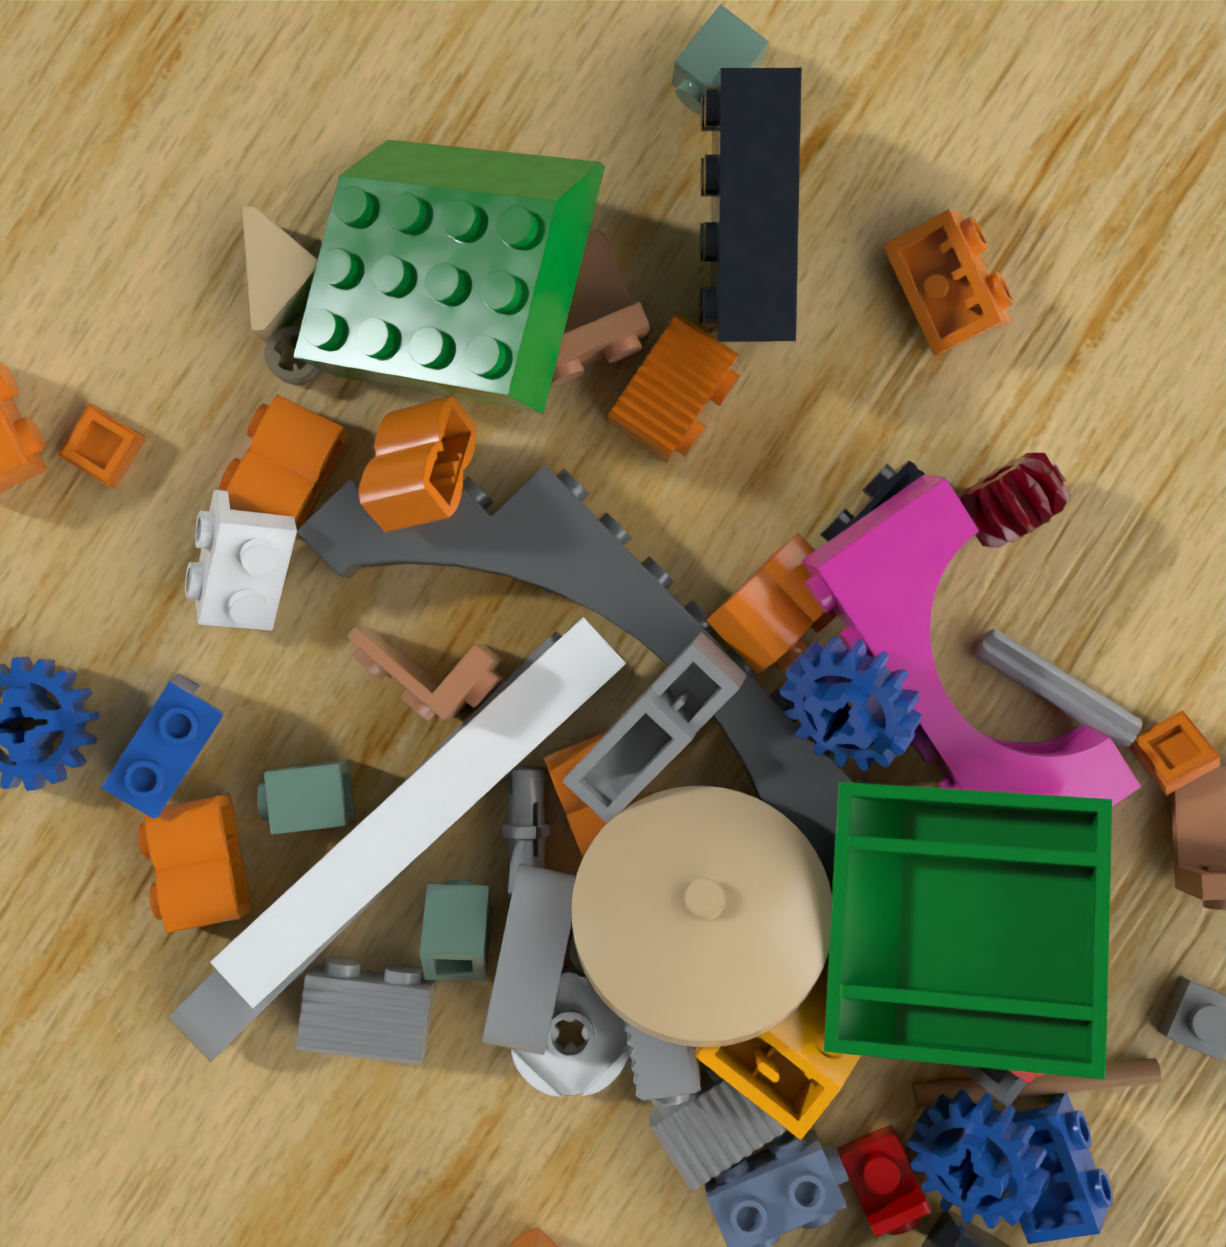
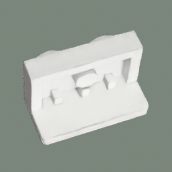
M214 489L210 511L200 510L197 517L195 545L196 548H201L199 562L188 563L185 579L186 599H195L199 625L273 630L297 532L294 517L231 510L228 491Z

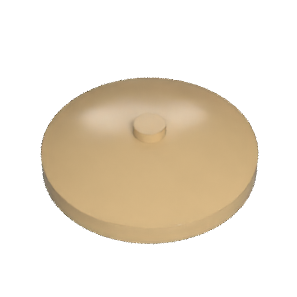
M685 786L672 788L649 795L626 807L614 816L592 841L579 866L573 888L572 929L574 943L585 975L594 990L608 1007L631 1026L662 1041L682 1046L719 1047L733 1045L757 1037L780 1024L800 1006L814 987L829 953L832 893L824 866L808 839L795 824L769 804L742 792L722 787Z

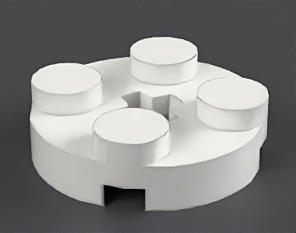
M567 967L563 968L561 972L544 1055L511 1049V1054L519 1073L537 1090L547 1095L562 1097V1094L576 1095L582 1093V1096H586L603 1090L616 1079L626 1064L630 1046L627 1044L628 1033L624 1031L625 1021L605 1004L584 973L577 968ZM563 1019L569 1023L575 1019L579 1020L584 1024L581 1034L586 1041L579 1047L573 1042L567 1043L564 1047L560 1046L555 1041L560 1033L556 1024Z

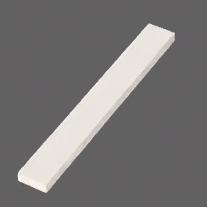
M583 617L212 959L210 963L253 1009L626 664L625 661Z

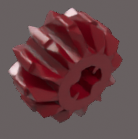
M1033 452L1026 453L1018 459H1012L1007 464L996 468L987 476L979 479L976 484L965 490L960 501L979 530L975 536L981 545L989 548H1000L1008 542L1014 543L1020 537L1033 533L1036 528L1050 522L1053 516L1063 511L1071 494L1063 483L1066 480L1057 465H1052L1046 453Z

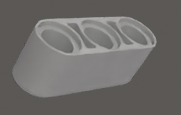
M519 863L482 1043L544 1055L572 924V895L577 875Z

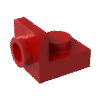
M891 1124L836 1148L874 1236H880L885 1233L899 1235L908 1232L919 1224L921 1217L931 1213L932 1210L917 1182L899 1138Z

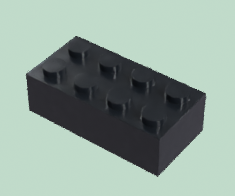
M802 67L721 68L713 79L712 86H705L704 92H701L700 129L701 132L712 131V154H705L704 158L700 160V196L711 197V222L700 223L699 252L700 261L711 262V286H700L699 321L700 324H703V327H710V335L718 342L796 341Z

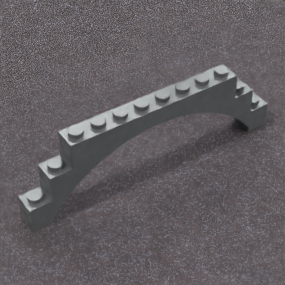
M544 465L492 516L485 511L493 503L492 499L467 476L463 480L459 505L451 517L389 532H384L363 509L359 499V484L350 479L297 530V533L339 576L349 579L363 567L417 564L462 567L508 576L553 591L612 622L639 640L667 666L701 632L704 633L747 674L740 689L713 717L743 763L758 799L775 808L795 824L815 849L824 866L831 893L833 892L838 783H853L837 766L835 753L827 749L825 753L818 756L813 753L816 744L814 739L810 737L798 739L795 735L799 728L795 723L798 719L786 718L783 713L791 701L781 696L779 689L768 695L753 680L756 673L731 647L726 652L710 635L714 628L706 621L709 616L692 600L683 607L667 591L674 583L671 577L650 556L640 563L624 547L632 538L613 517L606 512L598 520L582 503L589 495L588 492L566 469L563 468L555 475ZM861 777L856 782L871 784L864 777Z

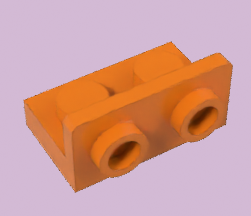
M948 209L883 245L934 356L940 355L994 327H1001L1011 322L1006 308L1014 304L1012 295L1001 274L997 271L990 275L981 252L987 250L988 245L981 228L973 216L964 219L961 212Z

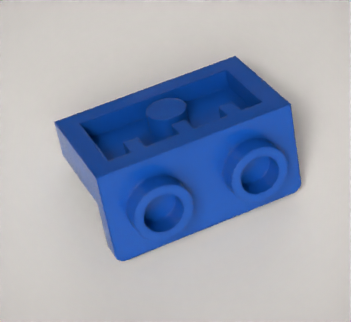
M178 673L168 682L101 786V789L149 817L157 818L221 721L223 712L195 695L200 685Z
M1059 1093L1053 1095L1048 1107L1015 1113L1012 1122L1017 1127L1030 1124L1034 1127L1035 1131L1028 1143L1029 1145L1045 1148L1047 1154L1039 1167L1049 1172L1048 1179L1041 1189L1042 1194L1030 1214L1023 1212L1019 1219L1028 1244L1100 1234L1107 1209L1113 1205V1194L1106 1172L1102 1168L1096 1169L1088 1149L1091 1147V1134L1083 1112L1081 1110L1074 1111L1068 1093Z

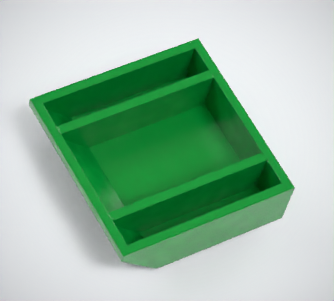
M386 140L339 175L293 357L337 377L441 396L454 395L457 399L544 414L605 166L599 161Z
M839 782L824 1052L1106 1080L1112 799Z

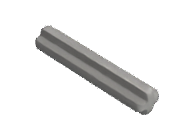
M989 629L978 642L974 651L978 659L1080 723L1109 736L1115 745L1128 747L1139 734L1142 722L1138 717L999 630Z

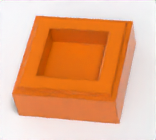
M89 403L57 455L108 487L116 489L147 437Z
M1183 710L1137 735L1129 747L1165 796L1220 766L1221 757Z

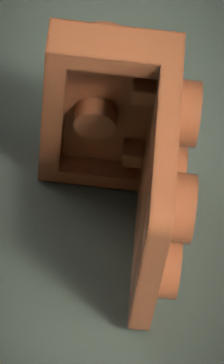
M597 229L589 230L551 386L561 385L581 376L585 372L584 366L606 358L608 363L629 357L642 349L640 343L648 340L649 322L641 303H633L607 238L602 231Z
M355 626L347 636L358 647L352 654L353 658L379 679H382L384 676L390 679L394 677L406 688L400 696L403 701L429 721L432 717L437 719L440 717L443 720L457 717L468 704L473 708L477 705L480 706L504 680L496 671L505 660L487 645L474 644L443 682L439 684L376 630Z
M1220 765L1172 792L1171 808L1175 889L1203 900L1204 908L1226 910V765Z

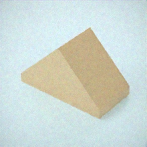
M255 206L242 207L251 331L267 343L268 338L276 330L285 326H291L306 309L318 260Z

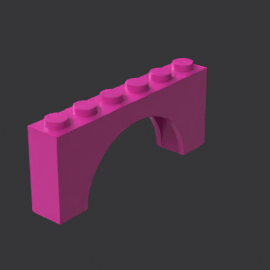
M924 474L801 560L812 576L804 583L813 599L825 613L834 609L846 629L839 633V637L847 650H851L858 639L865 642L866 655L875 658L877 654L885 651L889 654L888 662L885 666L891 672L905 669L909 673L902 683L903 689L919 691L920 698L913 709L922 714V720L914 731L916 735L910 745L927 765L935 761L945 777L938 783L939 788L1112 799L1113 807L1141 787L1111 738L1085 724L1062 736L1045 741H1006L977 731L951 702L937 674L932 655L930 640L931 611L935 593L945 569L957 551L979 530L945 477Z

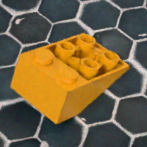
M829 953L825 965L806 999L780 1024L757 1037L733 1045L695 1047L697 1059L800 1140H802L841 1090L861 1056L824 1052Z

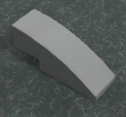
M701 632L592 747L562 782L608 823L692 741L697 731L740 689L747 674Z

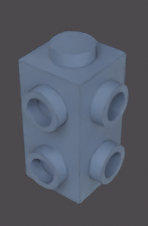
M815 1129L808 1131L802 1140L788 1131L769 1142L768 1149L747 1158L743 1157L739 1163L732 1164L729 1169L723 1170L718 1176L712 1177L707 1183H704L707 1200L727 1247H771L779 1240V1235L800 1226L805 1229L820 1227L831 1221L835 1217L836 1211L847 1207L838 1185L849 1181V1178L835 1145L833 1144L823 1149Z

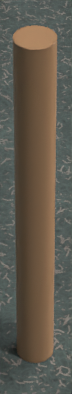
M1149 1058L1106 1063V1080L1045 1074L1040 1077L1036 1076L1030 1085L1026 1084L1016 1098L1156 1084L1161 1082V1070L1157 1059ZM972 1077L912 1083V1093L916 1108L931 1107L937 1097L942 1094L952 1101L959 1090H966L972 1102H979L984 1093L990 1094Z

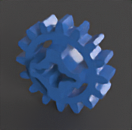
M833 637L825 648L815 642L811 644L803 656L800 655L785 674L789 680L781 688L780 695L791 701L783 711L784 716L790 719H799L801 726L795 733L798 739L811 736L816 741L813 753L820 756L828 749L835 753L837 766L843 767L849 758H855L859 768L862 771H868L874 760L883 767L889 766L896 754L903 755L915 737L914 731L922 720V714L913 709L920 698L919 691L903 689L902 683L909 673L905 669L891 672L885 666L889 658L887 652L882 651L875 658L866 655L864 641L858 639L851 650H846L840 638ZM849 702L853 704L852 707L848 705Z
M30 657L12 658L11 669L6 664H0V698H3V702L0 705V744L9 753L8 756L0 748L1 788L3 789L16 788L22 781L27 791L44 788L46 779L51 784L63 782L68 779L65 766L77 768L84 766L87 762L83 754L78 751L79 746L92 745L97 742L98 738L85 731V723L99 719V712L84 711L82 702L86 701L93 694L91 689L73 690L71 685L77 675V672L73 669L61 670L54 675L55 660L38 659L33 666ZM47 690L56 697L62 709L47 697ZM34 717V720L47 719L48 721L46 725L35 726V729L23 730V727H10L11 722L22 721V718ZM64 730L62 741L53 753V743Z
M959 1090L952 1101L944 1094L938 1096L930 1108L926 1107L913 1126L916 1131L908 1140V1147L918 1152L910 1163L911 1169L918 1172H926L928 1176L921 1188L924 1192H934L937 1190L943 1196L940 1208L944 1212L955 1205L961 1208L964 1223L970 1224L975 1214L982 1215L989 1229H995L1001 1217L1013 1226L1018 1223L1023 1212L1031 1213L1042 1194L1041 1189L1048 1179L1049 1172L1039 1167L1047 1154L1045 1148L1029 1145L1028 1143L1035 1131L1034 1127L1031 1124L1017 1127L1012 1122L1015 1108L1009 1105L1001 1113L993 1109V1101L990 1094L984 1093L978 1104L972 1103L966 1090Z

